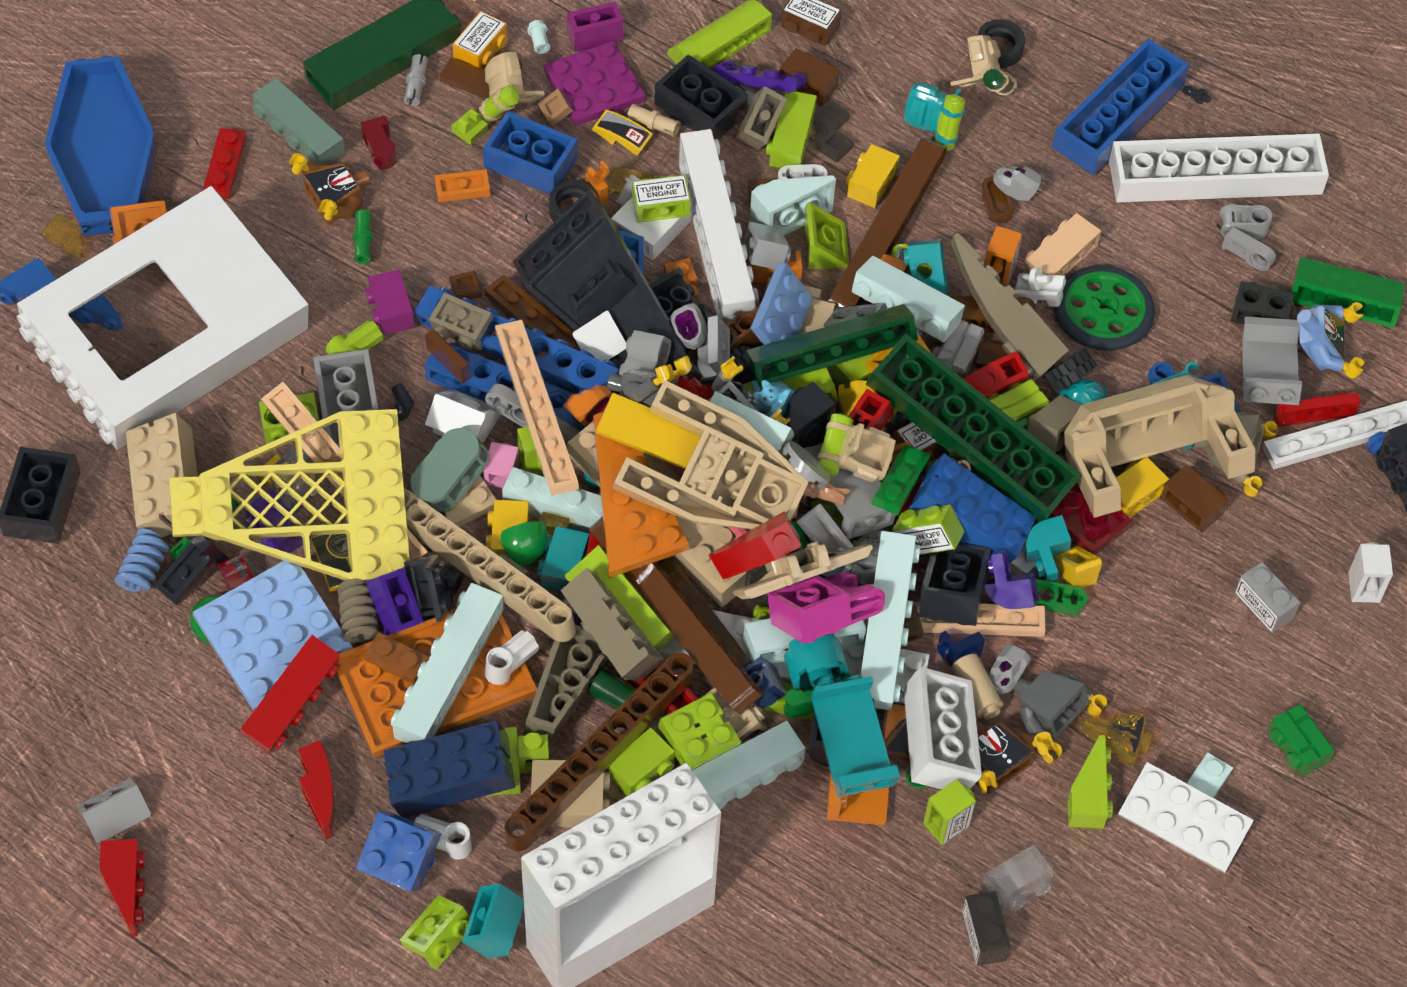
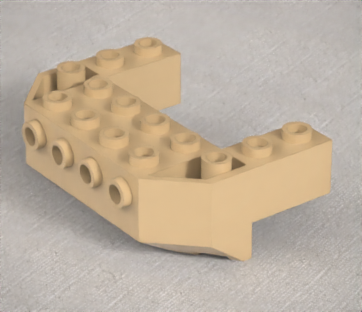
M1185 375L1082 404L1064 432L1065 458L1068 464L1082 475L1077 483L1094 518L1121 510V488L1111 467L1208 440L1228 479L1255 472L1256 449L1234 410L1235 395L1233 391L1224 386Z

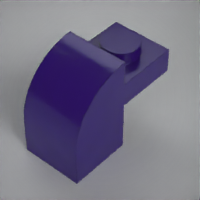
M1007 548L996 549L992 553L991 558L988 559L989 573L991 576H995V578L989 579L985 584L989 597L996 604L1007 609L1035 607L1039 599L1034 573L1012 576Z

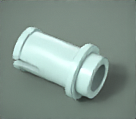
M541 20L532 21L527 29L528 35L532 37L534 51L538 54H544L550 50V44L546 35L547 25Z

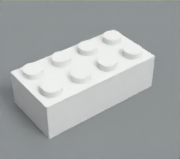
M919 667L904 685L911 780L922 785L943 789L957 779L963 786L966 785L971 789L982 776L972 681Z

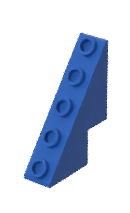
M38 257L0 280V301L8 305L17 304L57 279ZM103 294L69 313V317L85 324L97 323L109 330L123 328L119 313Z

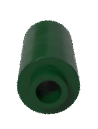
M602 670L600 673L596 672L588 685L591 696L615 710L637 690L634 686L606 670ZM636 708L634 711L637 713H644L647 710L644 708Z

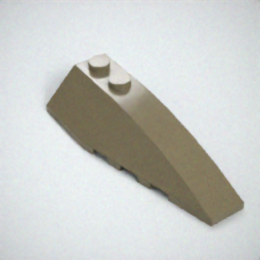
M957 232L953 235L951 244L972 296L986 320L1004 343L1002 347L1006 353L1011 354L1017 351L1030 374L1028 377H1034L1036 381L1039 380L1047 371L1063 359L1069 351L1068 348L1028 303L1022 306L1018 302L1017 292L1010 285L1002 286L999 283L998 273L989 265L983 266L980 263L983 261L982 257Z

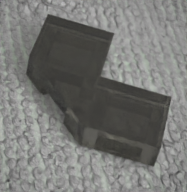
M829 100L814 114L817 150L837 163L853 148L854 142L837 131L850 119V113L832 100Z

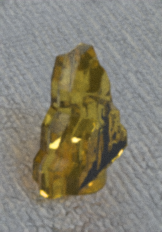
M1132 712L1129 716L1117 714L1111 719L1099 716L1084 718L1080 726V731L1093 741H1097L1099 735H1105L1106 746L1111 748V754L1118 756L1119 762L1131 767L1135 766L1139 753L1147 755L1153 734L1152 731L1145 730L1147 714Z

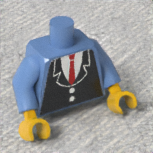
M1355 302L1347 309H1343L1339 305H1314L1310 310H1302L1297 315V321L1300 323V344L1320 371L1330 369L1341 372V370H1344L1345 374L1350 378H1356L1364 371L1361 368L1364 365V361L1359 357H1354L1349 363L1345 362V321L1342 319L1344 317L1349 323L1359 320L1363 317V314H1357L1355 311L1363 307L1362 304Z

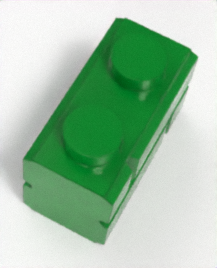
M1299 704L1288 712H1284L1272 719L1268 729L1269 738L1276 747H1281L1286 754V762L1292 770H1297L1301 776H1305L1331 761L1335 750L1302 705Z

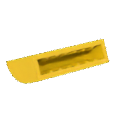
M612 393L596 429V434L686 469L701 437L649 412L650 407Z

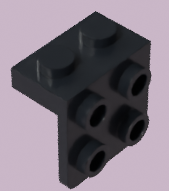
M439 555L405 560L406 575L421 616L435 615L437 622L444 621L451 610L450 607H453L451 590H446L444 580L448 578L445 562L440 561Z

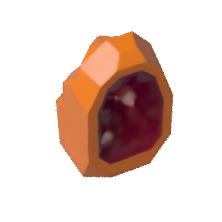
M595 385L590 389L581 390L578 394H573L563 406L586 427L593 422L594 415L605 411L612 392L606 386Z

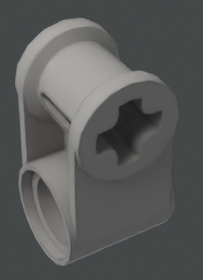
M1229 204L1220 209V218L1223 220L1221 228L1222 237L1225 238L1233 227L1256 240L1263 239L1268 235L1272 219V212L1268 207L1263 205Z

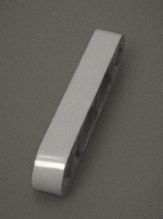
M502 384L493 385L485 397L489 407L520 426L526 427L527 423L523 413L519 410L521 406L516 392ZM556 416L569 454L567 442L581 431Z

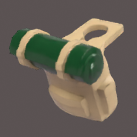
M987 35L968 37L973 77L950 82L951 87L960 89L985 84L986 88L999 95L1007 96L1013 94L1018 84L1016 78L1001 70L998 63L1001 53L997 42Z

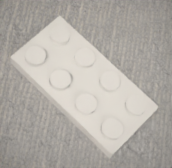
M1148 762L1118 813L1124 819L1224 874L1254 821Z

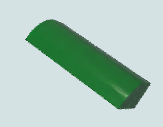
M1300 257L1291 288V293L1294 294L1292 303L1308 307L1314 305H1339L1343 309H1347L1353 303L1358 302L1363 306L1358 311H1355L1357 314H1363V317L1359 320L1395 328L1402 307L1405 283Z

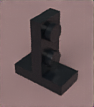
M202 535L185 536L191 541L190 544L154 584L159 591L176 605L179 604L214 562L220 563L229 558Z

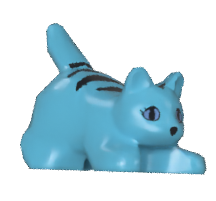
M763 380L762 387H759L756 381L751 382V386L755 391L753 396L759 401L767 416L771 417L777 409H781L782 412L780 414L783 417L790 399L797 389L791 388L782 382L769 383Z

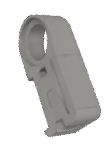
M1234 227L1231 228L1224 238L1222 244L1224 251L1227 249L1246 260L1247 264L1258 270H1268L1276 260V254L1270 247Z

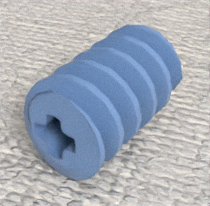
M141 528L138 529L137 536L134 537L132 546L127 551L128 555L125 556L123 565L118 570L119 574L114 579L120 588L130 592L149 591L151 589L149 582L154 581L156 578L153 572L159 571L160 565L158 563L163 562L165 559L162 553H167L169 550L168 545L163 542L157 533Z

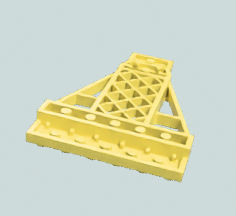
M397 409L341 411L203 472L199 477L169 478L173 537L202 535L214 540H223L345 581L356 578L367 581L401 568L405 570L404 562L405 560H410ZM337 422L341 462L306 463L303 460L301 437ZM289 442H296V464L243 465V463ZM342 472V479L335 473ZM324 473L316 483L306 475ZM296 474L288 484L277 476ZM327 475L340 485L332 496L319 486ZM251 476H266L259 485L248 478ZM230 477H238V478L230 485ZM298 477L302 478L312 487L303 498L290 487ZM270 478L283 488L274 499L261 489ZM241 479L254 489L245 501L232 490ZM342 489L344 507L334 499ZM314 490L327 500L318 511L306 501L307 497ZM285 491L298 501L290 512L276 502ZM256 493L260 494L270 503L261 513H258L248 504ZM231 497L241 504L233 514ZM329 503L342 513L334 524L321 514ZM300 505H303L314 515L305 526L292 516ZM272 506L285 516L276 527L263 517ZM243 507L256 517L247 529L234 518ZM345 517L346 524H339ZM318 518L325 525H311V523ZM287 520H290L295 525L281 527ZM258 521H260V522L263 523L267 528H253V527L257 524ZM347 534L350 573L311 561L309 536ZM301 536L303 538L304 558L253 542L250 539Z

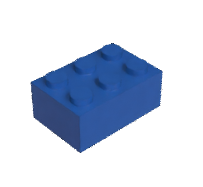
M507 111L483 147L484 167L550 194L556 185L565 180L577 161L578 139Z

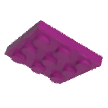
M614 40L543 65L544 73L553 89H560L571 105L573 111L569 114V117L574 126L600 118L605 110L617 112L631 107L632 104L637 105L645 102L646 95Z

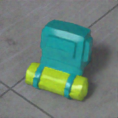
M922 82L914 83L905 106L904 122L915 128L931 131L935 134L936 143L946 146L947 151L953 150L958 140L959 126L965 112V100L960 97L962 89L958 88L954 94L948 95L939 91V88L934 85Z

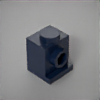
M762 656L743 667L763 693V696L754 703L760 708L764 709L767 706H771L778 699L786 695L777 667Z

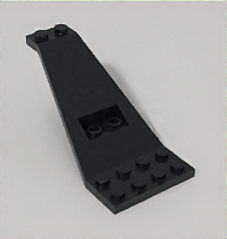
M590 189L512 261L526 288L575 331L605 311H608L625 342L632 336L634 330L665 336L671 340V348L666 366L671 364L673 371L677 370L674 361L688 356L692 368L684 376L690 379L695 377L697 380L702 377L686 347L676 335L672 323L597 195ZM625 349L609 360L620 369V366L625 363L628 353Z

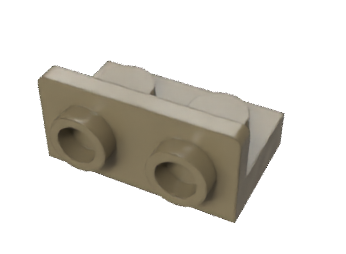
M444 292L428 320L433 330L443 339L451 338L456 340L465 349L471 350V348L481 351L483 345L480 340L491 323L493 315L489 311Z

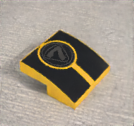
M347 534L318 535L310 538L320 564L350 573ZM322 573L330 592L336 591L338 585L345 581Z

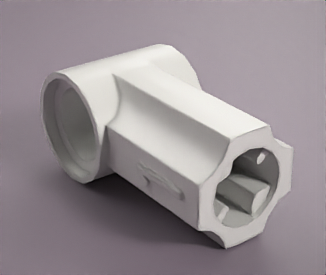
M521 630L503 646L490 650L486 658V679L495 685L508 682L511 673L538 652L539 645L536 643L535 638L528 631L524 632ZM494 665H502L503 667L499 668L495 667Z
M423 814L416 818V823L442 833L437 849L446 851L449 857L457 860L469 856L472 851V842L469 828L461 822L447 823ZM456 838L464 839L461 843H452Z

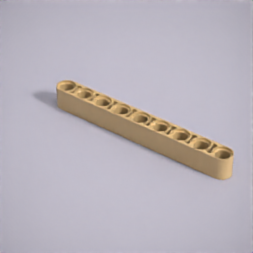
M404 489L407 528L418 540L482 587L503 595V602L554 640L565 642L575 636V622L571 609L566 604L412 492Z

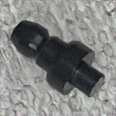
M1185 85L1182 90L1186 96H1191L1200 105L1203 102L1209 103L1211 100V96L1207 95L1208 91L1203 88L1196 89Z

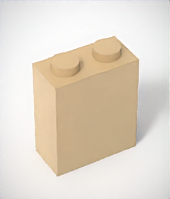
M532 760L531 795L566 760ZM576 768L574 770V772L577 774H582L587 771L584 768ZM603 772L550 827L573 828L608 808L609 799H603L604 790H610V772ZM558 788L553 791V793L559 795L564 794L566 792V790L563 788ZM536 809L532 813L535 815H543L544 813H546V811L543 809Z

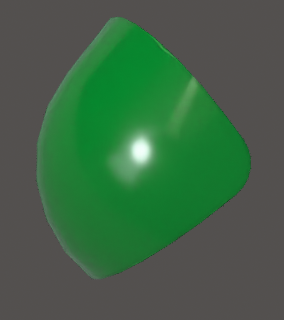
M541 521L526 522L503 530L500 539L507 556L520 566L530 565L537 561L544 553L547 545V524Z

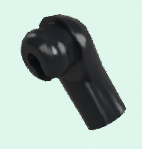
M399 383L391 389L398 402L394 404V408L391 407L390 409H397L398 421H402L408 418L414 406V401L405 386Z

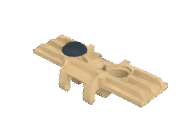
M814 541L807 544L805 549L784 555L773 562L765 564L768 573L759 581L734 590V596L741 599H752L819 574L828 577L840 573L846 564L868 557L873 547L871 544L859 545L841 552H827L824 544L818 545V542ZM808 560L806 565L799 566L798 563Z

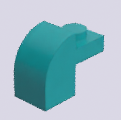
M1062 515L1036 524L1029 532L1026 540V563L1034 561L1038 577L1043 576L1046 581L1057 582L1058 570L1053 555L1070 551L1071 539Z

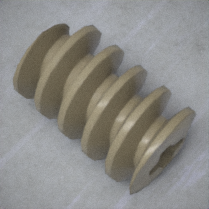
M357 578L342 582L337 587L340 605L339 612L341 615L340 622L342 625L341 632L344 634L342 639L352 644L373 640L379 633L378 629L375 628L378 624L377 619L374 618L377 613L376 609L373 608L374 604L366 582Z

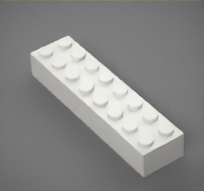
M711 129L680 133L679 168L681 175L686 177L690 204H692V220L715 312L727 324L738 314L755 308L756 304H759V295L757 288H752L751 282H753L751 266H746L745 261L748 260L747 248L745 244L741 245L740 239H742L740 223H735L736 206L734 202L729 200V196H731L729 181H724L723 176L726 174L724 161L718 158V155H720L719 141L713 138Z
M1320 134L1113 141L1109 158L1116 202L1323 194L1329 177Z

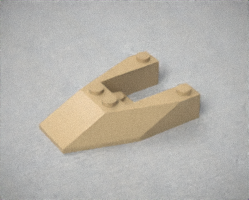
M664 380L649 412L700 436L701 438L680 482L626 457L612 489L691 522L752 530L782 512H785L791 521L809 481L799 474L745 419Z

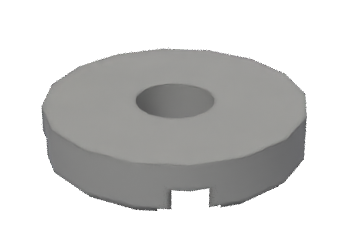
M789 441L783 447V455L787 456L789 454L791 456L789 459L790 464L807 481L813 484L818 481V488H825L831 482V477L824 467L800 445Z

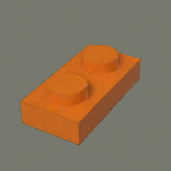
M487 169L434 175L438 203L490 197Z

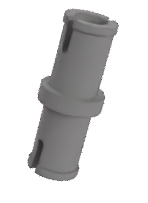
M420 54L412 57L410 73L407 74L405 81L407 88L403 101L409 105L410 98H412L411 106H418L420 104L422 88L426 85L425 72L429 60L426 56H423L422 62H420Z

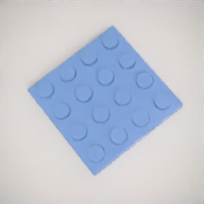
M282 561L193 612L196 622L253 711L311 635L318 638L337 653L353 648L350 642H345L342 639L344 634H342L341 628L301 566L287 561Z

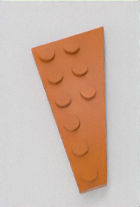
M602 412L594 415L593 425L598 459L606 555L608 559V576L611 578L688 551L689 543L675 515L637 501L612 489L626 457L648 468L651 467L643 452L596 434V429L604 413Z

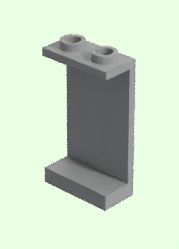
M1245 317L1242 333L1243 402L1299 405L1302 381H1299L1297 342L1300 323L1297 320Z
M822 444L804 449L817 460ZM841 468L837 476H830L831 482L829 484L835 487L850 489V493L844 495L846 498L844 505L834 503L844 516L840 530L847 539L893 525L895 514L872 505L874 495L882 484L880 481H866L854 476L853 472L849 470L844 471Z

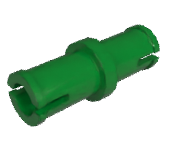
M358 210L355 213V231L352 233V240L355 242L354 261L359 264H367L371 261V243L374 240V234L371 231L372 214L368 210Z

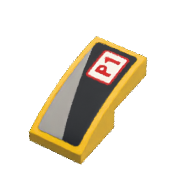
M605 110L592 128L594 132L613 145L617 141L636 156L653 135V133L638 123L609 110Z

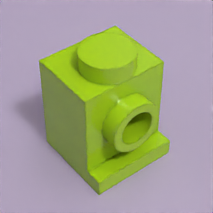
M528 733L524 736H518L520 773H532V762H525V760H549L547 734Z

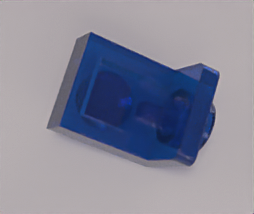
M945 630L940 633L937 650L943 660L947 659L952 667L963 656L977 654L980 657L985 640L981 633L977 632L954 643Z

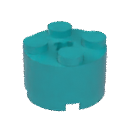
M826 634L811 643H801L796 639L789 642L790 648L784 655V661L795 690L810 691L821 682L834 681V683H837L844 677L850 676V670L842 646L834 634Z

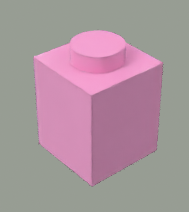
M491 442L488 452L489 464L483 471L484 481L487 485L503 488L512 468H518L519 447L509 443Z

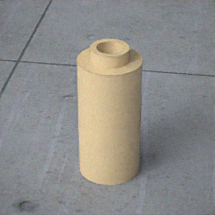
M969 654L958 659L952 665V670L956 677L972 681L976 716L978 718H985V720L995 718L1000 714L1003 702L978 655Z

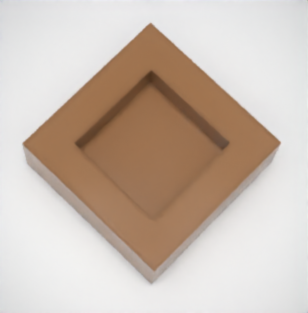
M556 89L538 103L548 123L552 126L556 125L573 111L560 89Z

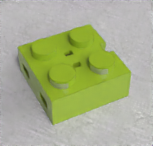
M712 693L661 718L658 725L667 743L675 751V756L681 765L687 763L691 770L704 765L741 744L729 722L724 724L722 721L723 711Z

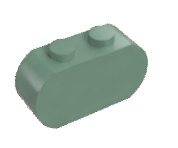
M454 428L446 431L412 474V491L418 498L438 512L454 509L489 464L487 448L468 429Z

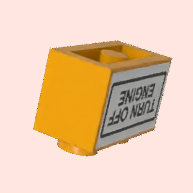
M480 11L453 43V58L483 69L498 50L503 49L507 44L506 23Z

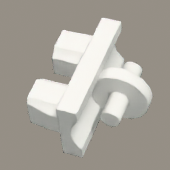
M1033 267L1030 274L1019 273L1014 290L1017 292L1016 297L1030 298L1034 301V304L1038 300H1046L1049 306L1058 307L1063 298V288L1066 279L1065 276L1043 275L1040 267Z

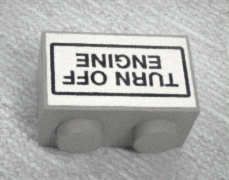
M1263 562L1241 575L1235 590L1236 595L1271 633L1292 621L1300 605L1298 599Z

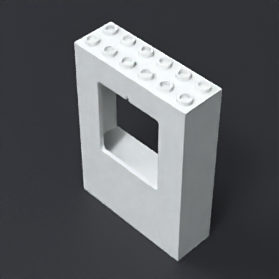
M212 186L17 303L19 312L17 319L21 324L19 331L26 342L32 341L36 347L35 352L43 363L47 361L52 367L51 372L59 383L62 381L68 387L67 393L74 403L79 402L83 406V413L91 424L95 422L98 425L102 439L107 444L112 443L116 450L127 445V430L146 423L154 426L153 421L179 412L308 330V303ZM157 263L208 328L122 381L119 380L96 349L89 351L93 348L92 344L69 317V313L149 264Z

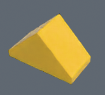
M1079 546L1070 548V551L1053 555L1054 562L1066 584L1080 588L1096 584L1102 565L1100 557Z

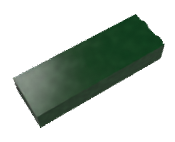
M412 0L303 61L305 78L330 107L336 110L410 68L414 55L420 54V61H422L423 56L429 57L454 43L460 36L461 22L456 14L450 13L443 0Z

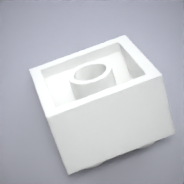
M453 389L435 394L425 425L432 427V432L440 436L454 428H465L473 432L483 443L501 414L489 407L486 402Z

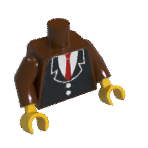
M976 720L982 776L975 785L979 786L981 793L987 792L990 794L1032 765L1036 753L1034 750H1038L1040 755H1045L1047 753L1045 746H1054L1050 733L1029 734L1006 727L1003 723H997L986 730Z

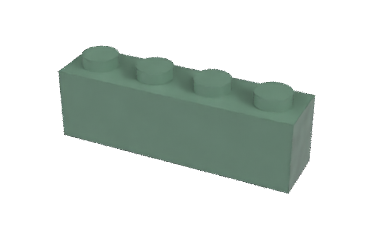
M277 78L252 94L254 104L252 108L256 116L267 121L271 129L276 134H281L286 139L288 145L293 150L297 149L303 154L307 161L319 165H331L345 155L343 138Z

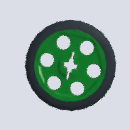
M1096 265L1077 270L1066 278L1062 301L1058 307H1054V312L1062 329L1074 341L1096 350L1113 351L1134 345L1146 336L1153 325L1155 305L1149 290L1133 274L1112 266ZM1096 283L1101 289L1092 291L1088 289L1087 284ZM1122 287L1127 291V294L1118 295L1113 289ZM1074 299L1082 300L1085 305L1081 308H1077L1071 304V301ZM1105 306H1108V307H1109V309H1108V308H1105L1104 310L1100 309V307H1102V308L1105 307ZM1126 308H1133L1138 312V315L1128 316L1124 310ZM1090 320L1096 326L1091 329L1085 328L1081 322ZM1118 325L1122 328V332L1113 333L1108 329V326Z

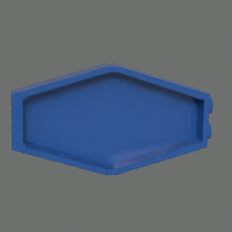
M103 56L96 59H77L66 62L45 140L46 150L52 168L83 236L114 233L109 209L111 207L140 204L145 201L157 151L153 128L119 56Z

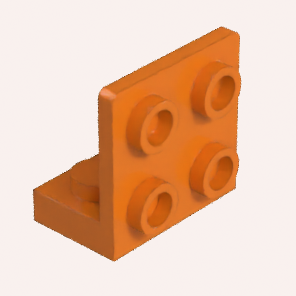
M830 772L826 820L885 825L889 787L837 797Z

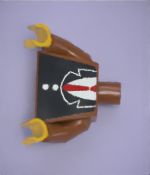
M294 153L289 160V164L293 165L292 172L294 174H300L302 171L305 192L327 226L339 219H351L362 204L361 188L371 184L365 170L351 175L345 164L319 165L307 161L305 156L300 153Z

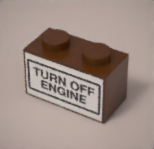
M789 0L782 10L781 27L789 32L808 38L812 42L826 46L840 26L841 9L821 0Z

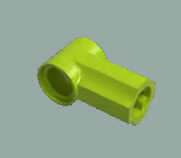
M367 320L346 336L339 334L333 337L327 344L325 351L328 355L365 349L369 350L383 340V334L373 321Z

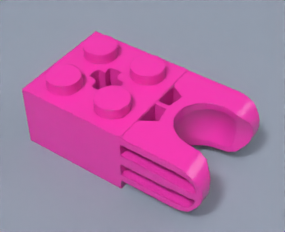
M846 570L823 578L816 575L767 593L771 624L801 643L814 642L821 636L837 633L844 627L875 616L883 610L885 605V594L880 588L871 584L858 587L857 576Z

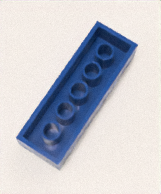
M1148 38L1056 128L1052 148L1094 175L1109 160L1113 141H1128L1185 84L1190 64Z

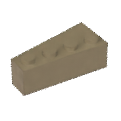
M586 568L561 590L566 598L563 600L564 603L571 609V612L577 613L582 620L581 625L594 637L600 650L609 658L618 673L626 681L629 679L639 683L665 661L596 571Z
M575 625V636L569 641L558 642L554 640L526 719L523 735L528 733L547 734L548 743L551 744L589 689L588 685L595 673H600L609 660L600 650L594 637L578 625Z

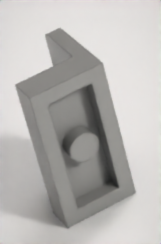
M718 315L708 317V332H706L704 343L698 347V369L702 374V377L699 379L700 382L716 379L721 371L720 365L730 359V328Z
M131 778L76 806L97 843L105 841L151 816L137 784Z

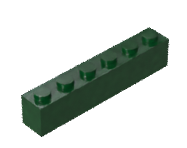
M901 304L746 351L752 376L759 387H762L763 380L769 383L779 382L893 348L905 334H908L915 341L918 340L913 314L905 304Z

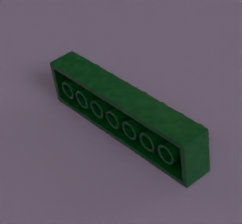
M908 334L901 338L875 368L866 382L869 388L891 401V405L957 459L960 461L966 460L970 464L971 470L989 485L1036 516L1034 520L1036 523L1048 518L1082 476Z

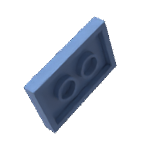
M786 263L777 264L750 328L764 345L798 335L813 300L812 295Z

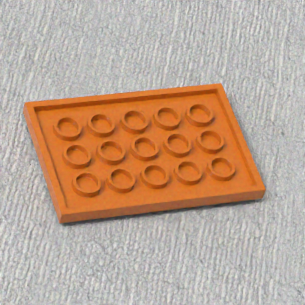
M456 610L449 612L442 622H437L436 618H433L400 632L387 635V637L430 658L431 648L435 639L441 638L444 633V624L450 614L454 615ZM502 614L436 734L535 697L537 688L525 662L511 673L510 679L504 684H492L485 677L488 652L493 648L503 646L512 638V634ZM371 641L339 653L340 659L337 663L341 667L337 671V675L373 758L384 755L383 750L407 744L394 738L391 719L397 709L401 710L403 707L406 691L413 684L364 660V653L372 643ZM494 665L495 667L499 668L503 667L502 665Z

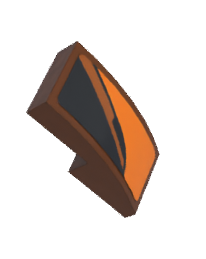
M892 703V710H885L883 740L888 757L908 760L909 744L905 704Z

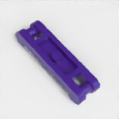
M727 60L713 68L714 72L729 82L761 88L765 86L769 89L783 92H794L804 87L807 83L806 76L801 72L792 76L779 74L780 71L776 69L760 71L756 70V66L753 65L737 67L731 60Z

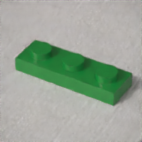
M905 444L874 495L872 505L898 516L927 466L931 455Z

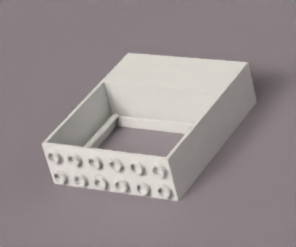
M687 763L521 857L527 948L552 987H575L714 905L721 811Z

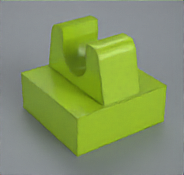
M473 109L467 111L451 125L452 132L469 145L475 143L488 131V123L482 120L480 114Z

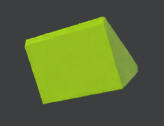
M807 203L804 231L808 270L847 268L849 255L845 223L815 204Z

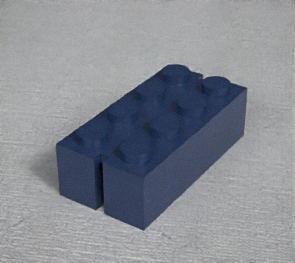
M497 720L383 750L386 774L390 778L387 780L390 804L401 817L516 788L512 763L509 760L511 759L508 735Z

